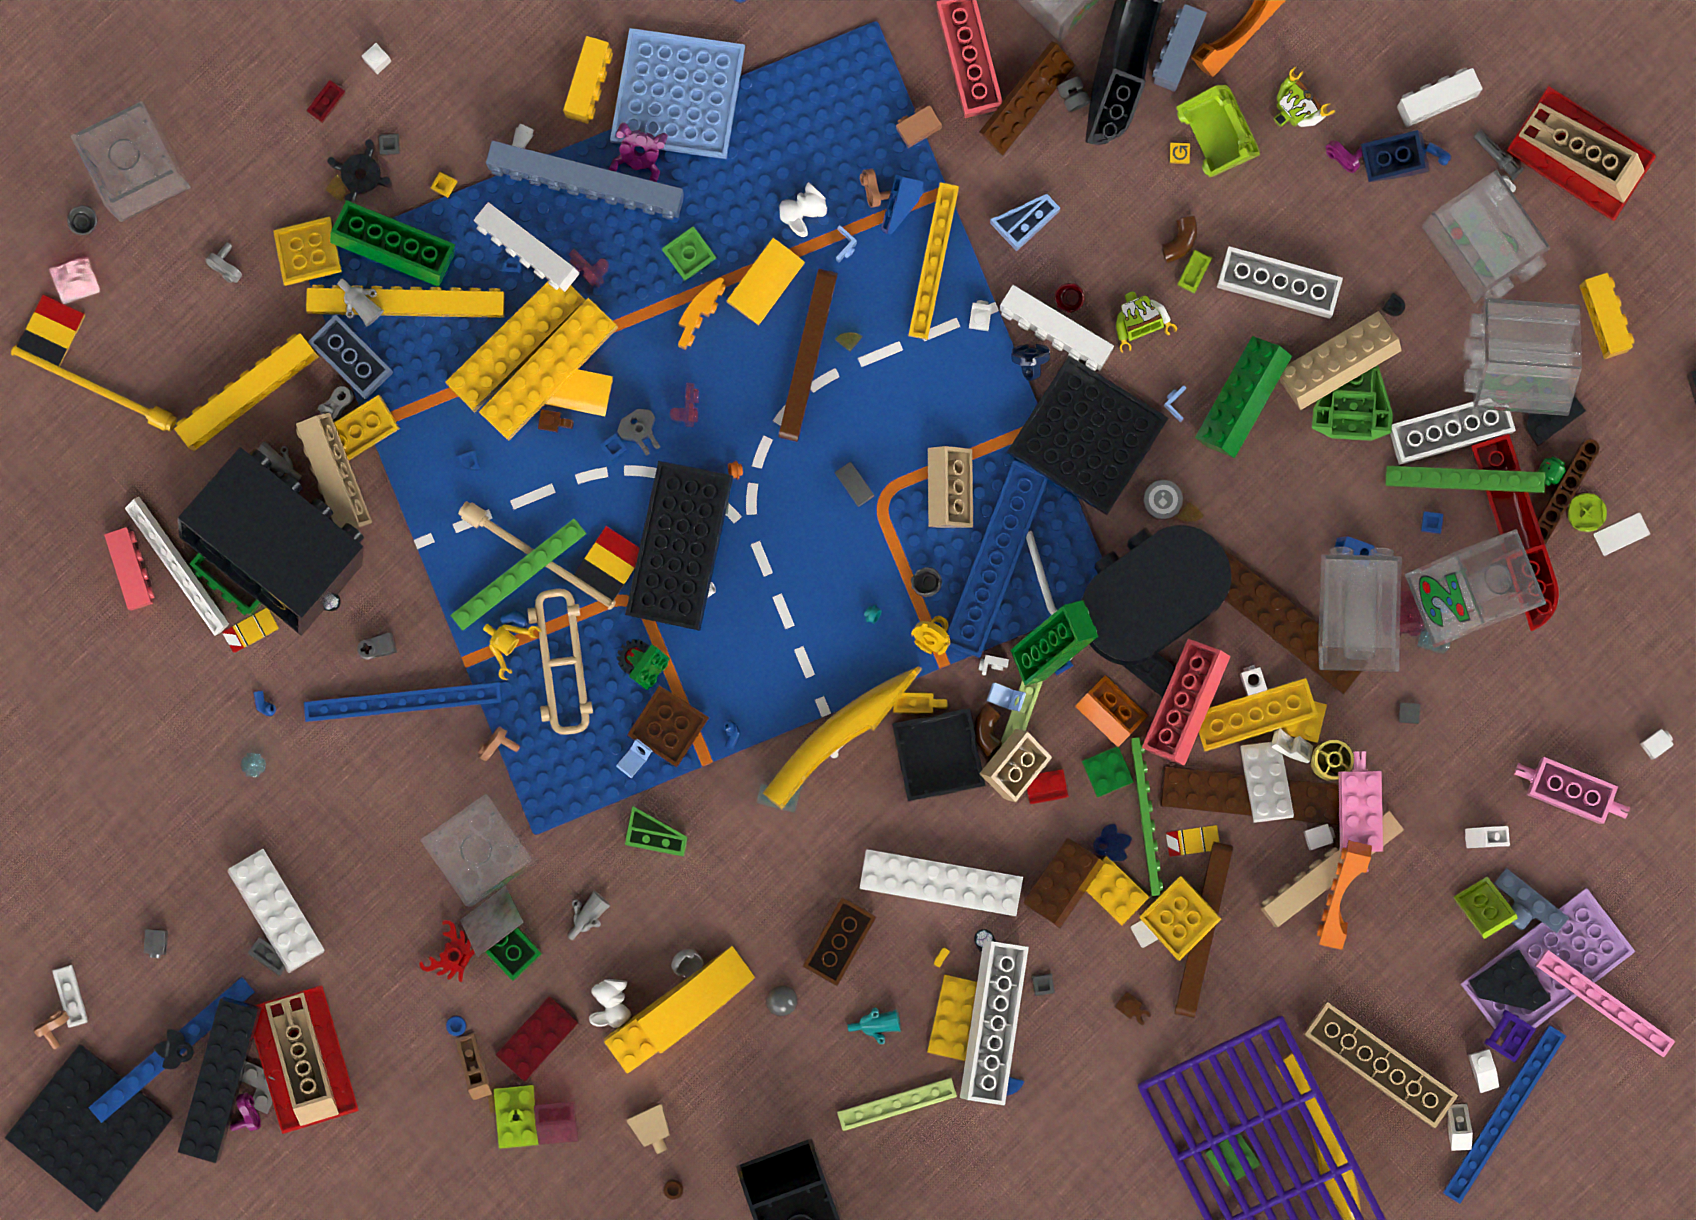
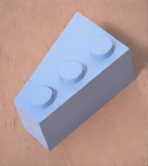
M1045 194L1018 208L990 219V224L1018 251L1059 213L1060 207L1048 194Z

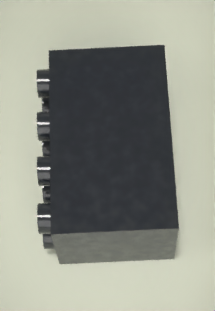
M240 447L178 517L179 538L302 636L362 567L364 546L361 542L364 536L349 523H345L342 528L330 519L333 511L320 499L315 498L311 503L299 494L303 489L302 486L292 476L284 473L279 479L268 469L272 462L262 452L254 448L248 454Z

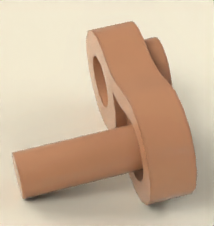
M872 168L864 169L862 174H860V182L865 187L867 202L871 208L878 207L881 204V200L889 199L891 191L879 192L874 170Z
M498 727L490 739L479 746L477 752L480 759L487 761L500 744L515 752L519 750L520 745L505 737L507 730Z
M57 1010L50 1015L49 1019L38 1024L33 1031L37 1037L44 1035L51 1047L56 1049L60 1044L51 1033V1030L64 1024L70 1017L65 1010Z

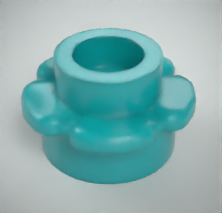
M877 605L869 606L864 614L866 622L875 624L878 621L882 610L877 608Z

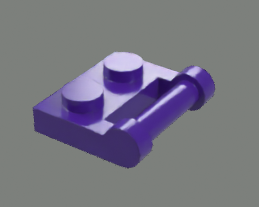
M1504 1010L1502 1019L1490 1038L1485 1040L1484 1044L1512 1062H1516L1536 1028L1511 1012ZM1510 1020L1513 1021L1515 1024L1501 1046L1496 1044V1041Z

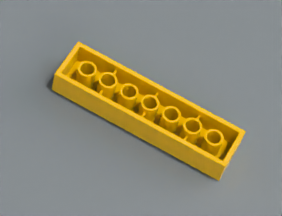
M547 282L445 383L475 413L586 300L571 285L564 292L560 288L554 289Z
M588 298L486 403L479 413L510 441L616 331L618 326Z
M301 333L290 336L286 340L288 343L282 347L277 346L271 351L272 355L266 359L261 358L255 363V368L251 371L249 369L240 374L239 380L235 383L233 381L228 383L223 388L224 391L222 393L212 395L206 405L196 407L190 417H184L176 423L177 427L174 430L188 448L193 452L319 357Z

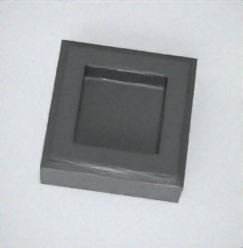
M399 134L379 135L380 155L400 154Z
M1400 703L1398 723L1419 724L1420 704Z
M1052 974L1032 976L1035 996L1055 993Z

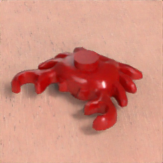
M445 920L442 924H448L451 929L449 932H443V935L451 938V942L445 944L444 952H441L439 955L441 960L437 961L430 956L431 965L429 967H425L422 961H420L419 966L426 972L442 967L443 970L436 973L438 976L451 971L447 976L448 980L454 977L456 972H459L458 980L462 982L464 970L475 952L474 949L470 950L471 943L469 939L467 944H465L464 931H460V939H458L455 924L450 920Z

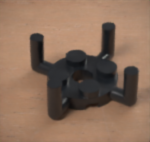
M370 139L365 142L367 148L364 154L352 155L344 164L337 162L333 157L327 159L331 168L341 171L342 181L350 190V193L345 196V201L355 203L358 194H365L375 189L377 185L387 188L392 186L389 177H381L380 168L372 158L375 145ZM364 169L366 171L365 178H356L357 170Z

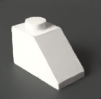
M1508 826L1465 829L1467 848L1510 846Z
M1490 1049L1469 1054L1468 1058L1479 1092L1483 1093L1498 1088L1496 1067Z
M1467 1104L1451 1105L1447 1111L1451 1151L1471 1150L1473 1133Z

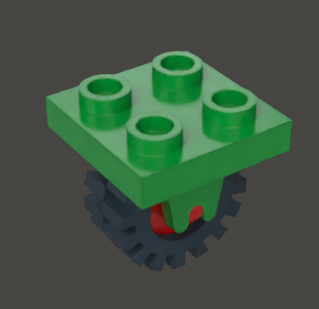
M632 639V642L628 640L626 641V646L622 644L621 648L623 650H618L620 655L617 656L618 665L631 679L648 691L656 683L661 671L666 669L670 658L653 644L649 646L640 639L638 641Z

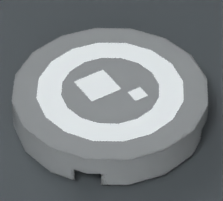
M1156 481L1144 493L1145 509L1151 516L1157 519L1172 518L1182 507V492L1171 481Z

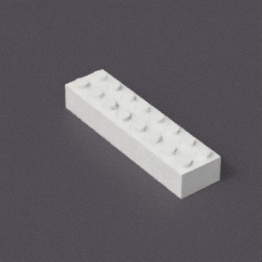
M866 849L860 889L1016 916L1023 877Z
M983 941L960 1093L961 1099L1005 1105L1029 947Z

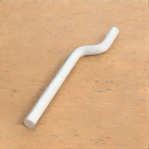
M1029 531L1026 540L1047 609L1052 615L1057 609L1054 606L1033 533Z

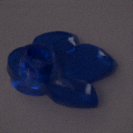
M1110 824L1102 829L1101 836L1096 838L1093 843V848L1097 854L1106 855L1111 861H1124L1127 859V854L1124 850L1130 845L1132 837L1117 833L1116 824ZM1101 844H1105L1107 847L1105 849H1101L1099 846Z

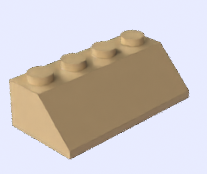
M948 446L928 448L929 527L973 528L972 449Z

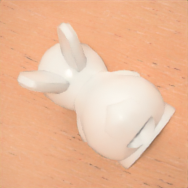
M808 182L805 187V193L797 195V201L789 199L781 201L779 205L780 219L788 224L797 235L805 237L808 235V231L802 220L803 216L824 217L827 214L826 198Z
M604 979V981L592 988L591 993L605 1007L604 1011L595 1012L590 1015L589 1021L592 1025H609L619 1028L630 1020L631 1012L622 1004V1001L625 999V994L622 993V990L626 988L627 981Z

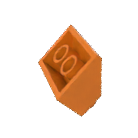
M1106 675L1075 706L1117 747L1148 716Z

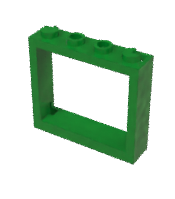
M198 553L189 564L193 567L192 572L199 578L204 576L208 580L206 584L214 591L218 588L223 592L221 597L228 603L232 601L238 605L236 609L244 616L246 614L252 616L261 603L255 600L250 607L200 566L205 558Z

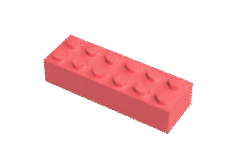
M977 0L936 1V8L964 118L996 111L1003 101Z
M1191 639L1187 640L1142 748L1152 754L1185 766L1231 656L1219 649Z

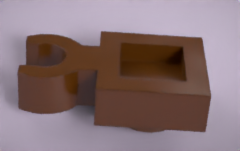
M1128 992L1123 995L1115 1006L1127 1018L1131 1019L1135 1016L1140 1025L1145 1024L1140 1019L1142 1014L1151 1017L1148 1011L1139 1009L1142 1003Z

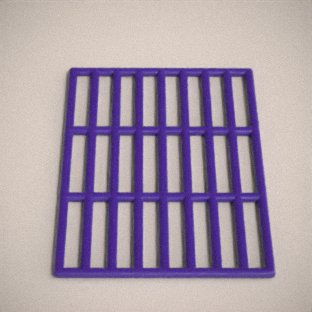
M1277 1016L1138 1084V1089L1204 1220H1213L1183 1161L1192 1155L1226 1220H1256L1254 1215L1262 1211L1265 1212L1269 1220H1277L1271 1207L1279 1203L1283 1204L1290 1220H1299L1289 1201L1290 1198L1298 1194L1311 1219L1321 1220L1307 1193V1190L1317 1186L1333 1220H1342L1324 1182L1332 1178L1335 1179L1355 1220H1364L1341 1175L1351 1169L1377 1220H1386L1283 1016ZM1279 1025L1311 1088L1310 1091L1304 1094H1300L1268 1031ZM1260 1033L1293 1096V1099L1283 1103L1251 1040L1252 1037ZM1244 1042L1276 1107L1268 1111L1265 1110L1234 1049V1046ZM1225 1050L1259 1114L1251 1119L1247 1118L1216 1056ZM1210 1060L1241 1124L1230 1127L1199 1065L1202 1061ZM1192 1067L1224 1132L1213 1135L1182 1071ZM1173 1075L1207 1139L1199 1144H1196L1164 1081ZM1155 1084L1161 1090L1189 1146L1188 1149L1180 1153L1147 1089ZM1314 1097L1348 1161L1337 1167L1305 1104L1306 1101ZM1295 1106H1298L1330 1171L1322 1175L1319 1174L1287 1111ZM1278 1114L1281 1115L1313 1178L1305 1183L1301 1182L1270 1118ZM1263 1122L1295 1185L1294 1188L1288 1191H1284L1253 1129V1126ZM1246 1131L1277 1196L1267 1200L1235 1136L1236 1134ZM1226 1139L1229 1140L1260 1204L1249 1207L1218 1145L1219 1142ZM1211 1147L1243 1212L1232 1216L1200 1151Z

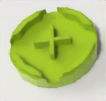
M1579 494L1568 505V521L1578 531H1595L1606 520V505L1595 494Z

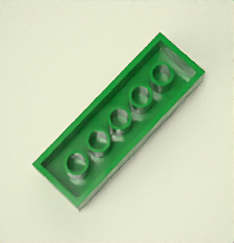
M347 200L330 233V243L437 287L440 286L455 253V244Z
M1252 336L1195 438L1207 448L1235 458L1292 355L1279 345Z
M1083 600L1063 605L1010 650L1024 685L1027 686L1045 681L1095 640L1098 634Z

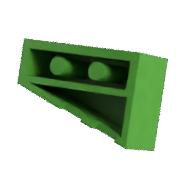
M632 806L625 841L626 846L684 857L688 840L687 836Z

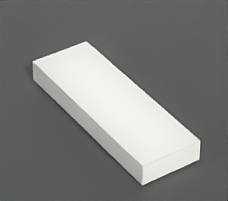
M73 965L52 970L63 1011L65 1010L70 1017L67 1020L68 1028L87 1023L88 1018Z

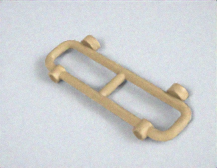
M565 589L546 590L537 596L535 608H527L529 624L537 623L538 627L542 630L538 632L548 705L540 706L542 722L550 721L552 729L559 734L580 733L587 728L590 718L589 714L593 713L592 702H587L576 617L580 616L579 604H575L573 595ZM562 596L567 602L573 656L550 659L543 601L546 598ZM575 664L582 721L579 725L562 727L558 723L551 667Z

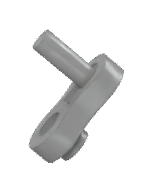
M226 242L217 255L210 253L205 261L212 269L221 273L227 282L237 283L242 277L241 272L223 260L232 249V245Z
M345 386L337 387L330 399L318 406L320 414L330 413L333 422L338 420L342 411L351 404L353 392ZM346 394L345 399L342 400V396Z

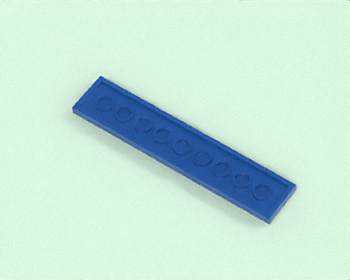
M1015 460L1012 462L947 632L950 637L949 647L978 658L981 657L1048 478L1023 463Z

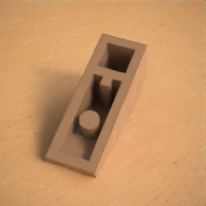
M472 1033L455 1039L467 1088L472 1099L476 1100L491 1095V1087L475 1034Z

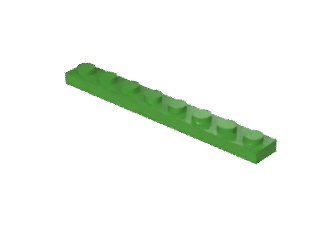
M1387 466L1386 486L1545 493L1546 473Z
M574 518L451 614V617L462 631L465 630L587 533Z
M1138 737L1131 738V747L1151 896L1160 895V891H1163L1162 879H1158L1157 871H1161L1159 859H1155V852L1158 851L1157 840H1153L1152 832H1155L1154 820H1150L1149 813L1153 812L1152 801L1147 798V793L1150 792L1149 780L1145 781L1144 773H1148L1147 763L1142 760V753H1145V749L1142 748L1144 742H1140Z

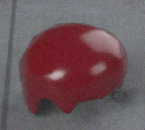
M1074 283L1062 284L1056 290L1054 296L1057 308L1067 313L1078 311L1083 306L1085 299L1083 289Z

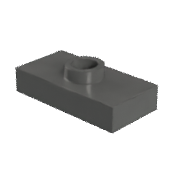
M259 937L247 954L280 977L285 970L284 964L273 946Z

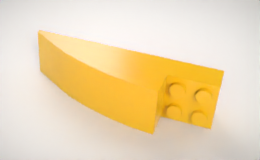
M730 946L621 1027L603 1038L604 1043L628 1074L659 1051L661 1054L688 1034L749 984L755 976L734 947Z

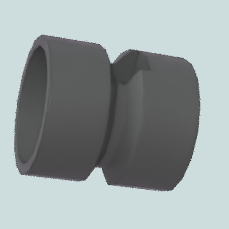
M1079 76L1057 86L1060 96L1066 99L1064 104L1069 113L1088 105L1091 100L1087 91H1083L1084 85ZM1077 90V93L1071 96L1069 95V93Z

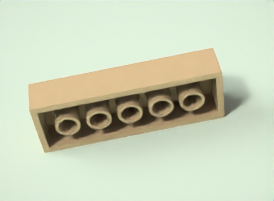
M1378 311L1289 363L1280 377V382L1298 408L1302 410L1402 351L1399 338Z
M331 414L317 415L296 423L297 435L303 441L304 453L309 458L311 471L319 483L318 490L324 496L325 504L333 511L331 516L333 522L340 528L345 523H349L356 529L371 524L370 515Z

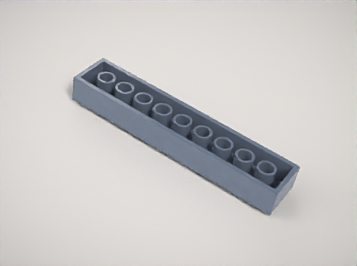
M496 141L491 142L486 161L488 169L497 176L507 174L513 180L522 181V179L530 180V184L540 186L541 183L546 184L548 188L557 191L560 188L566 189L567 193L577 196L579 193H582L588 199H605V202L611 205L621 203L624 204L625 208L635 210L636 207L641 208L644 213L654 215L655 212L660 213L662 217L671 220L674 217L679 218L684 199V192L681 188Z

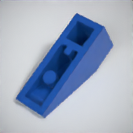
M895 174L881 227L882 232L891 235L918 203L924 191L923 181Z

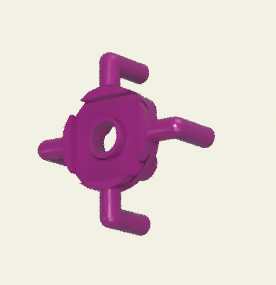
M622 122L616 133L618 138H623L619 148L621 155L612 160L609 170L616 172L618 166L626 162L634 170L648 168L652 173L649 180L657 182L660 171L654 163L658 158L659 149L664 148L668 135L661 133L654 137L648 132L647 134L640 132L641 130L631 131L628 125ZM641 146L645 152L639 153L635 150V147Z

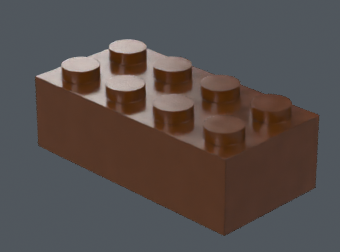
M1067 838L1023 903L1058 928H1061L1105 863L1070 838Z
M842 897L803 967L838 986L875 921L876 916Z

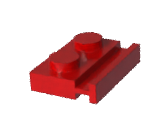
M1064 770L1039 773L1027 788L1029 804L1068 798Z

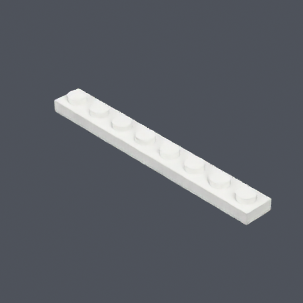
M140 497L133 499L126 506V511L214 636L221 633L229 625L225 616L203 588V585L196 578L191 568L148 510L146 504L143 503Z

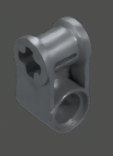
M392 633L363 640L357 647L359 655L366 660L397 652ZM368 645L369 648H372L371 650H369V654L362 652V650L365 649L364 646Z

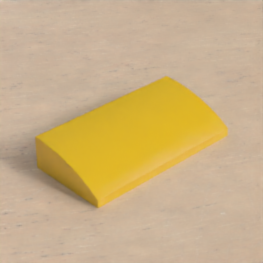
M772 238L727 299V303L759 326L805 262L783 244Z
M578 369L545 404L605 417L613 376Z

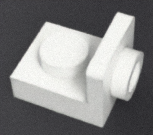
M977 300V303H972L969 329L989 330L992 305H988L989 302Z
M985 655V659L981 658L979 670L985 676L989 664L992 665L991 669L1003 671V667H1008L1009 659Z

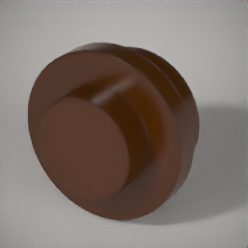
M674 1179L666 1182L663 1189L665 1196L672 1200L680 1198L683 1194L682 1183Z

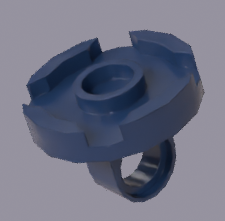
M1028 344L1020 345L1012 349L1011 359L1015 364L1022 365L1023 376L1026 380L1032 381L1040 377L1041 364L1050 360V349L1041 344H1036V348H1029Z

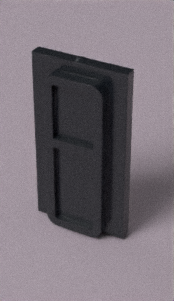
M1158 653L1141 664L1132 666L1122 665L1162 698L1175 670V667Z

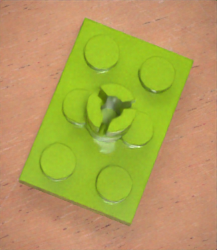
M1488 877L1454 896L1456 903L1484 939L1518 919L1515 911Z
M534 1086L494 1089L499 1149L539 1145Z

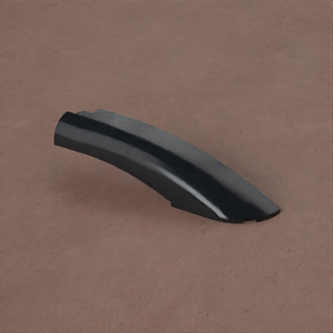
M1164 0L1115 1L1095 73L1088 113L1086 143L1094 145L1107 144L1109 141L1119 138L1131 124L1146 83L1145 75L1151 43Z

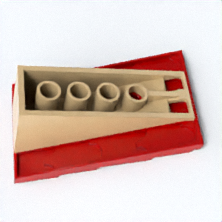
M1548 86L1506 150L1515 159L1612 221L1616 220L1656 158L1654 153L1550 86Z
M317 986L255 1005L262 1007L254 1040L282 1134L359 1111L323 986Z

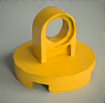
M935 616L931 622L920 621L915 625L911 633L915 637L914 643L921 650L929 654L938 652V655L946 652L950 645V637L946 632L948 622L942 616ZM934 622L940 623V624L942 625V627L939 626V625H937V624H935Z

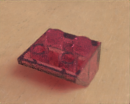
M575 1101L534 1105L539 1145L579 1141Z

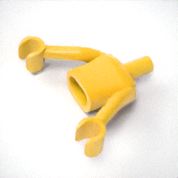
M489 624L484 626L483 630L492 636L489 647L500 664L499 677L501 679L508 680L504 673L507 671L512 674V670L507 668L500 651L508 656L519 642V639L511 632L527 634L532 638H537L534 636L533 631L536 629L541 632L540 627L531 626L528 629L504 624L496 630Z

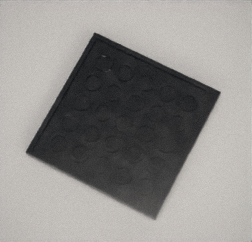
M1068 356L1007 453L1100 512L1108 515L1169 418L1076 359Z
M79 1044L6 1135L5 1139L95 1212H99L173 1118L139 1091L101 1123L89 1107L123 1077L86 1047Z

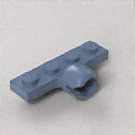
M1507 868L1494 883V885L1514 900L1511 908L1517 914L1518 919L1511 924L1520 930L1525 929L1531 920L1536 918L1557 934L1569 920L1568 916Z

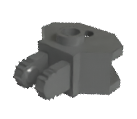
M637 409L621 419L617 432L622 440L635 441L646 456L650 454L649 449L642 441L648 437L654 448H660V445L653 436L652 428L656 418L651 410ZM636 419L638 421L636 424H632V420Z

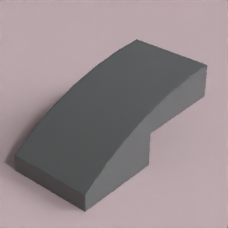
M851 462L835 472L836 477L858 507L874 497V494Z

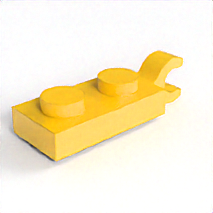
M903 693L894 704L893 713L933 714V708L947 709V700L933 699V693Z

